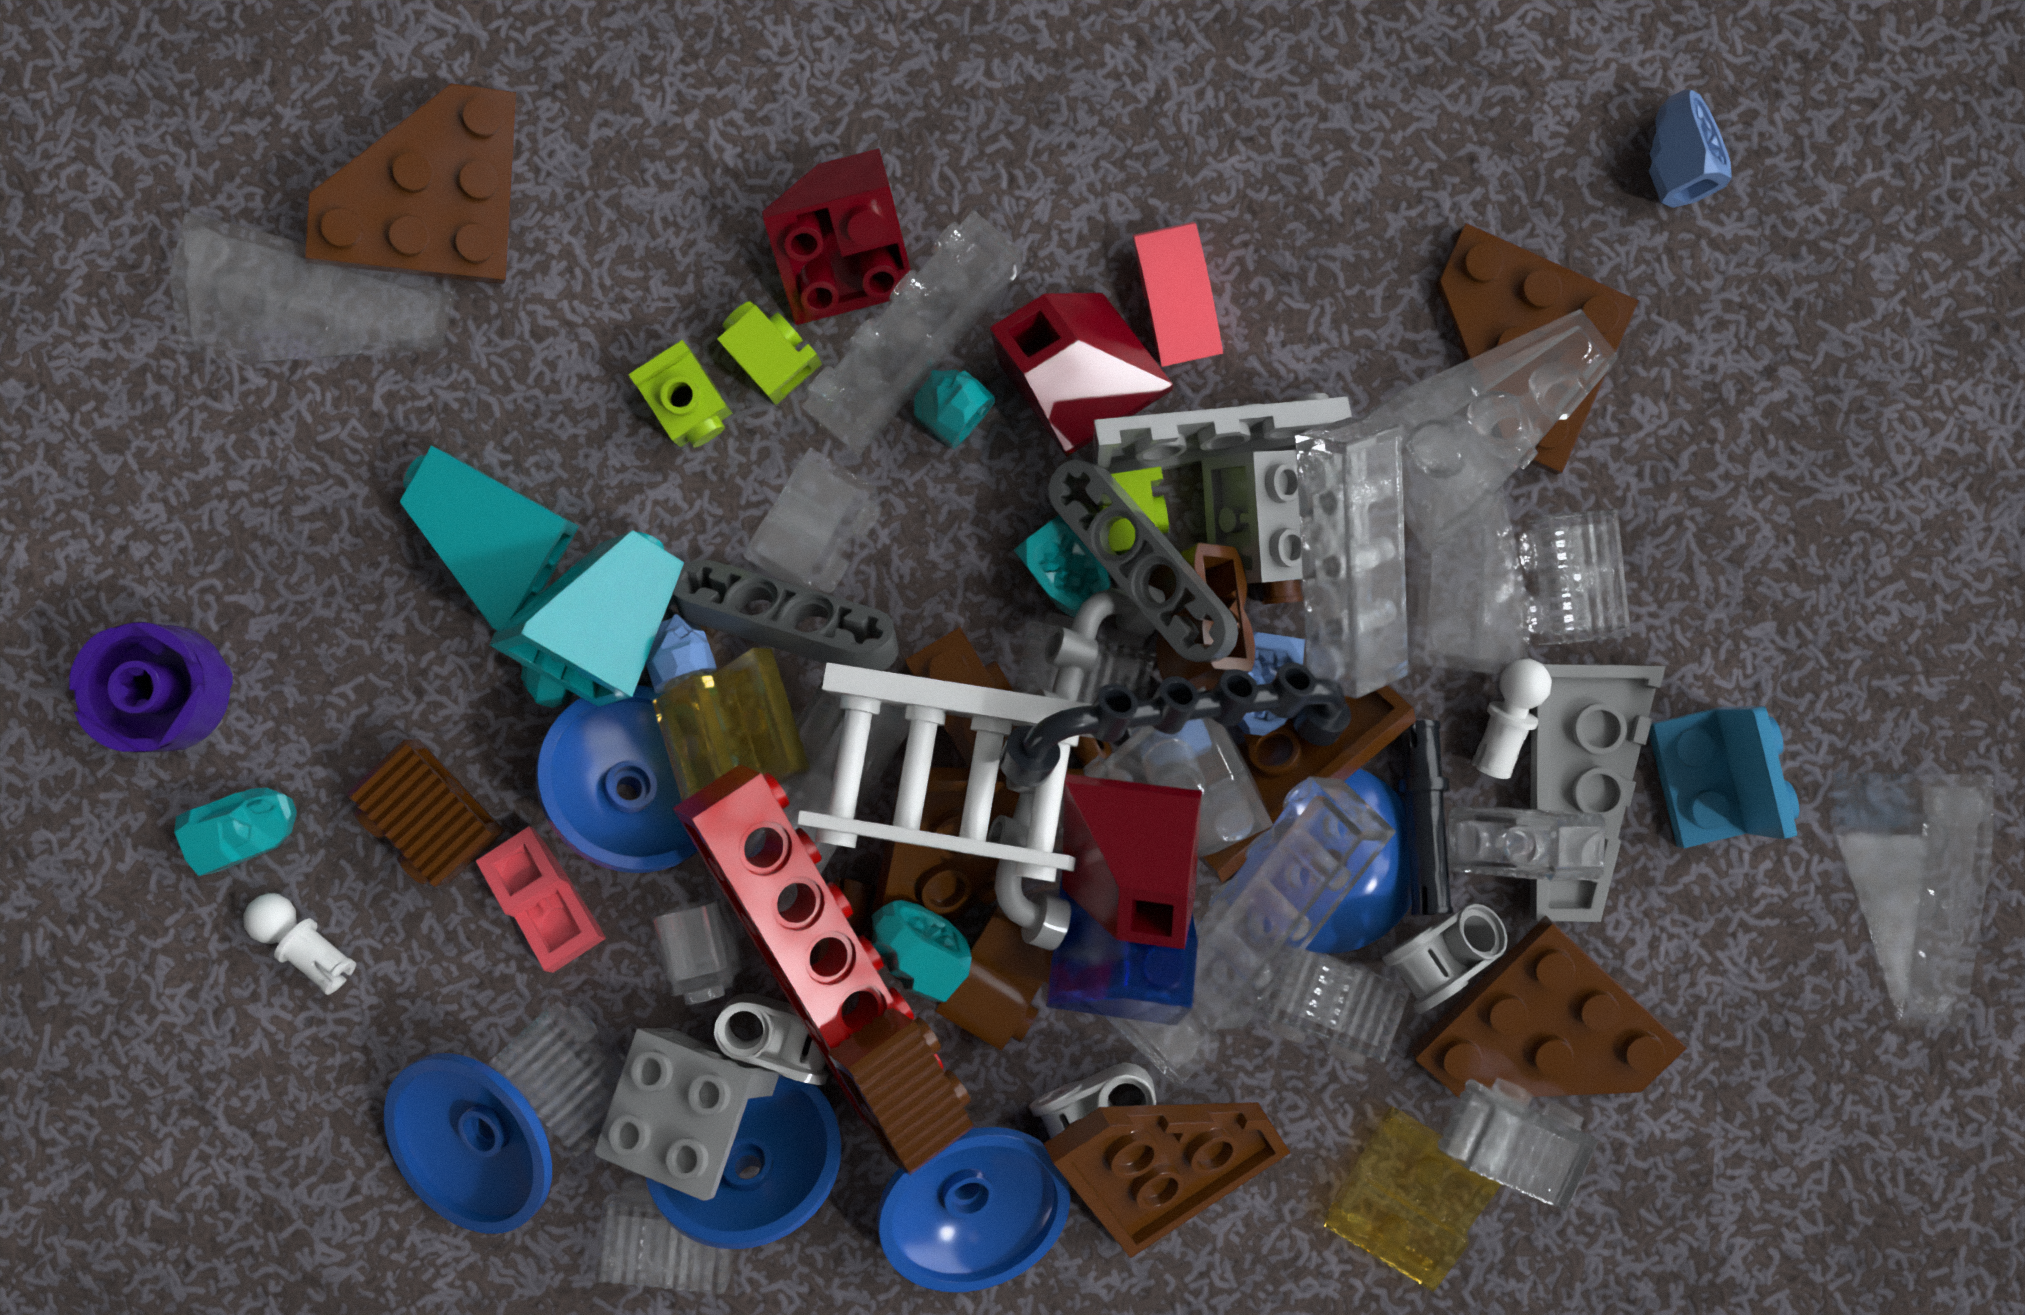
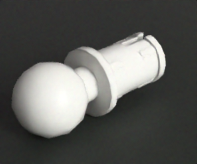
M1529 658L1519 659L1510 663L1502 672L1499 688L1505 701L1489 703L1487 712L1491 716L1487 724L1488 726L1472 759V765L1477 766L1479 771L1500 779L1511 778L1517 756L1528 731L1536 729L1538 725V719L1529 712V709L1541 705L1550 695L1552 680L1542 663Z
M266 893L258 896L248 904L243 914L244 928L250 937L261 943L273 944L278 942L279 945L275 950L274 958L279 962L290 961L317 984L323 993L329 995L346 982L347 979L340 975L343 971L347 975L353 973L356 962L351 958H347L316 931L317 923L313 919L308 918L299 924L296 923V909L289 899L279 894Z

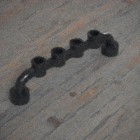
M1294 662L1283 664L1272 681L1265 684H1257L1253 677L1244 671L1237 669L1227 670L1222 674L1213 690L1198 692L1190 681L1182 677H1168L1162 681L1153 698L1137 699L1134 693L1127 687L1120 684H1108L1100 689L1092 705L1061 710L1044 718L1034 726H1021L1013 730L1000 753L999 763L1003 773L1012 782L1024 787H1038L1049 780L1060 760V747L1058 743L1069 737L1091 734L1100 741L1115 742L1123 736L1126 729L1152 726L1165 734H1175L1183 729L1187 721L1212 718L1215 722L1224 726H1235L1241 722L1246 713L1267 710L1281 718H1292L1296 731L1306 741L1318 746H1328L1335 743L1347 728L1351 720V712L1345 702L1346 698L1343 688L1339 683L1329 678H1315L1307 667Z

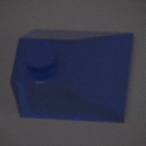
M1061 877L1058 897L1069 902L1071 916L1064 939L1056 949L1052 950L1046 1007L1177 1026L1193 1008L1198 947L1193 912L1185 949L1119 941L1062 889Z

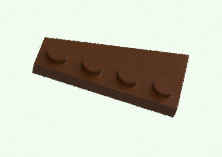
M1368 670L1341 684L1346 698L1345 702L1351 712V720L1335 743L1328 746H1318L1306 741L1296 731L1292 718H1289L1286 724L1264 736L1244 734V742L1213 758L1209 753L1186 765L1188 771L1161 784V786L1202 790L1198 859L1223 883L1416 721L1414 708L1376 674ZM1157 779L1148 783L1153 785H1160Z

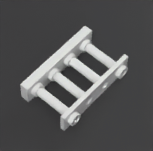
M826 664L822 689L835 697L841 698L839 708L846 711L827 815L801 810L799 812L797 824L817 828L816 842L855 848L857 836L860 835L1014 861L1016 862L1014 875L1055 882L1057 869L1074 872L1076 858L1053 853L1070 747L1078 746L1079 736L1095 738L1091 734L1069 737L1058 743L1060 747V760L1049 780L1043 785L1036 787L1026 848L986 842L1003 737L1010 735L1012 725L1034 726L1044 718L1061 710L1092 704L840 664ZM881 704L906 708L905 719L911 721L893 826L854 820L872 715H879ZM946 715L971 718V730L977 731L959 837L919 830L937 726L945 725Z

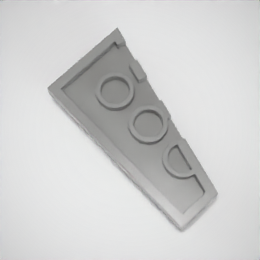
M1325 393L1304 395L1294 399L1292 402L1248 404L1239 407L1094 420L1093 462L1102 466L1110 474L1161 466L1162 470L1202 464V458L1258 451H1280L1344 440L1353 420L1348 397L1329 398L1328 394Z
M1543 664L1551 677L1552 685L1550 695L1541 705L1531 708V714L1538 719V725L1536 729L1531 730L1530 919L1540 921L1547 916L1552 921L1601 922L1621 844L1618 836L1625 808L1631 805L1636 785L1633 777L1641 745H1646L1652 722L1649 714L1655 690L1661 687L1666 666Z

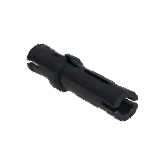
M1416 720L1415 725L1409 726L1401 733L1404 779L1398 780L1397 784L1398 794L1405 795L1412 908L1410 910L1411 915L1414 916L1454 914L1453 907H1451L1444 793L1450 791L1449 778L1442 775L1439 731L1441 722L1438 720Z

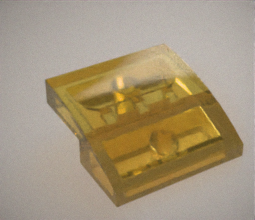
M752 648L713 675H692L652 702L682 802L739 764L760 772L762 775L769 772L779 784L794 778L810 768L772 648Z
M1391 1105L1334 1198L1324 1218V1226L1434 1292L1468 1247L1467 1231L1503 1184L1501 1171Z

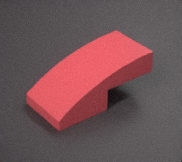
M1189 222L1132 235L1144 298L1147 300L1156 354L1161 367L1223 354L1210 280L1196 223Z
M528 826L476 860L504 914L515 917L544 971L554 973L606 939L597 921L556 857L533 827Z

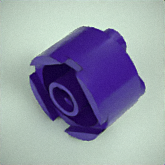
M147 622L127 623L115 628L110 627L95 634L77 654L69 675V690H74L78 711H74L79 725L96 742L120 752L185 750L199 743L210 735L222 720L228 706L230 689L233 684V674L230 667L225 663L217 648L204 636L181 626Z

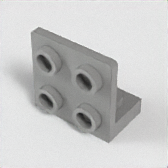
M1344 448L1258 451L1202 458L1207 544L1235 547L1242 560L1247 583L1341 576L1354 573L1347 451Z
M668 1027L638 1028L598 1139L595 1154L602 1159L703 1201L715 1197L748 1099L772 1096L779 1074L771 1069L735 1060L725 1055L716 1045Z

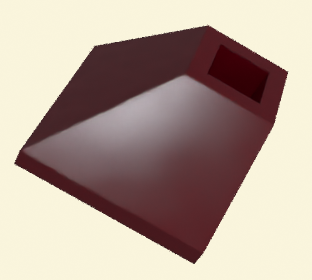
M880 148L817 164L762 211L763 221L795 325L917 294Z
M1103 293L1042 294L989 327L1000 367L1066 457L1093 441L1094 420L1133 416L1173 391L1172 382Z
M1066 774L1064 781L1063 855L1072 856L1076 860L1074 872L1062 870V889L1116 940L1185 949L1196 891L1202 790Z

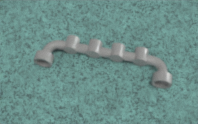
M1148 585L1152 598L1158 603L1165 602L1164 592ZM1110 588L1094 593L1081 604L1073 620L1071 630L1059 626L1052 632L1045 648L1044 658L1046 663L1059 668L1052 692L1038 689L1033 695L1069 701L1077 700L1083 677L1092 669L1097 658L1098 642L1095 638L1099 625L1106 616L1116 614V625L1120 630L1141 638L1150 636L1156 627L1124 590ZM1006 777L1007 788L1020 793L1013 818L999 815L993 821L986 842L1026 848L1036 787L1020 786ZM1000 859L996 870L994 887L999 906L1011 921L1022 926L1021 932L1024 942L1047 950L1056 949L1068 930L1071 916L1069 902L1066 899L1044 892H1038L1030 901L1027 900L1021 888L1022 876L1014 875L1016 862Z

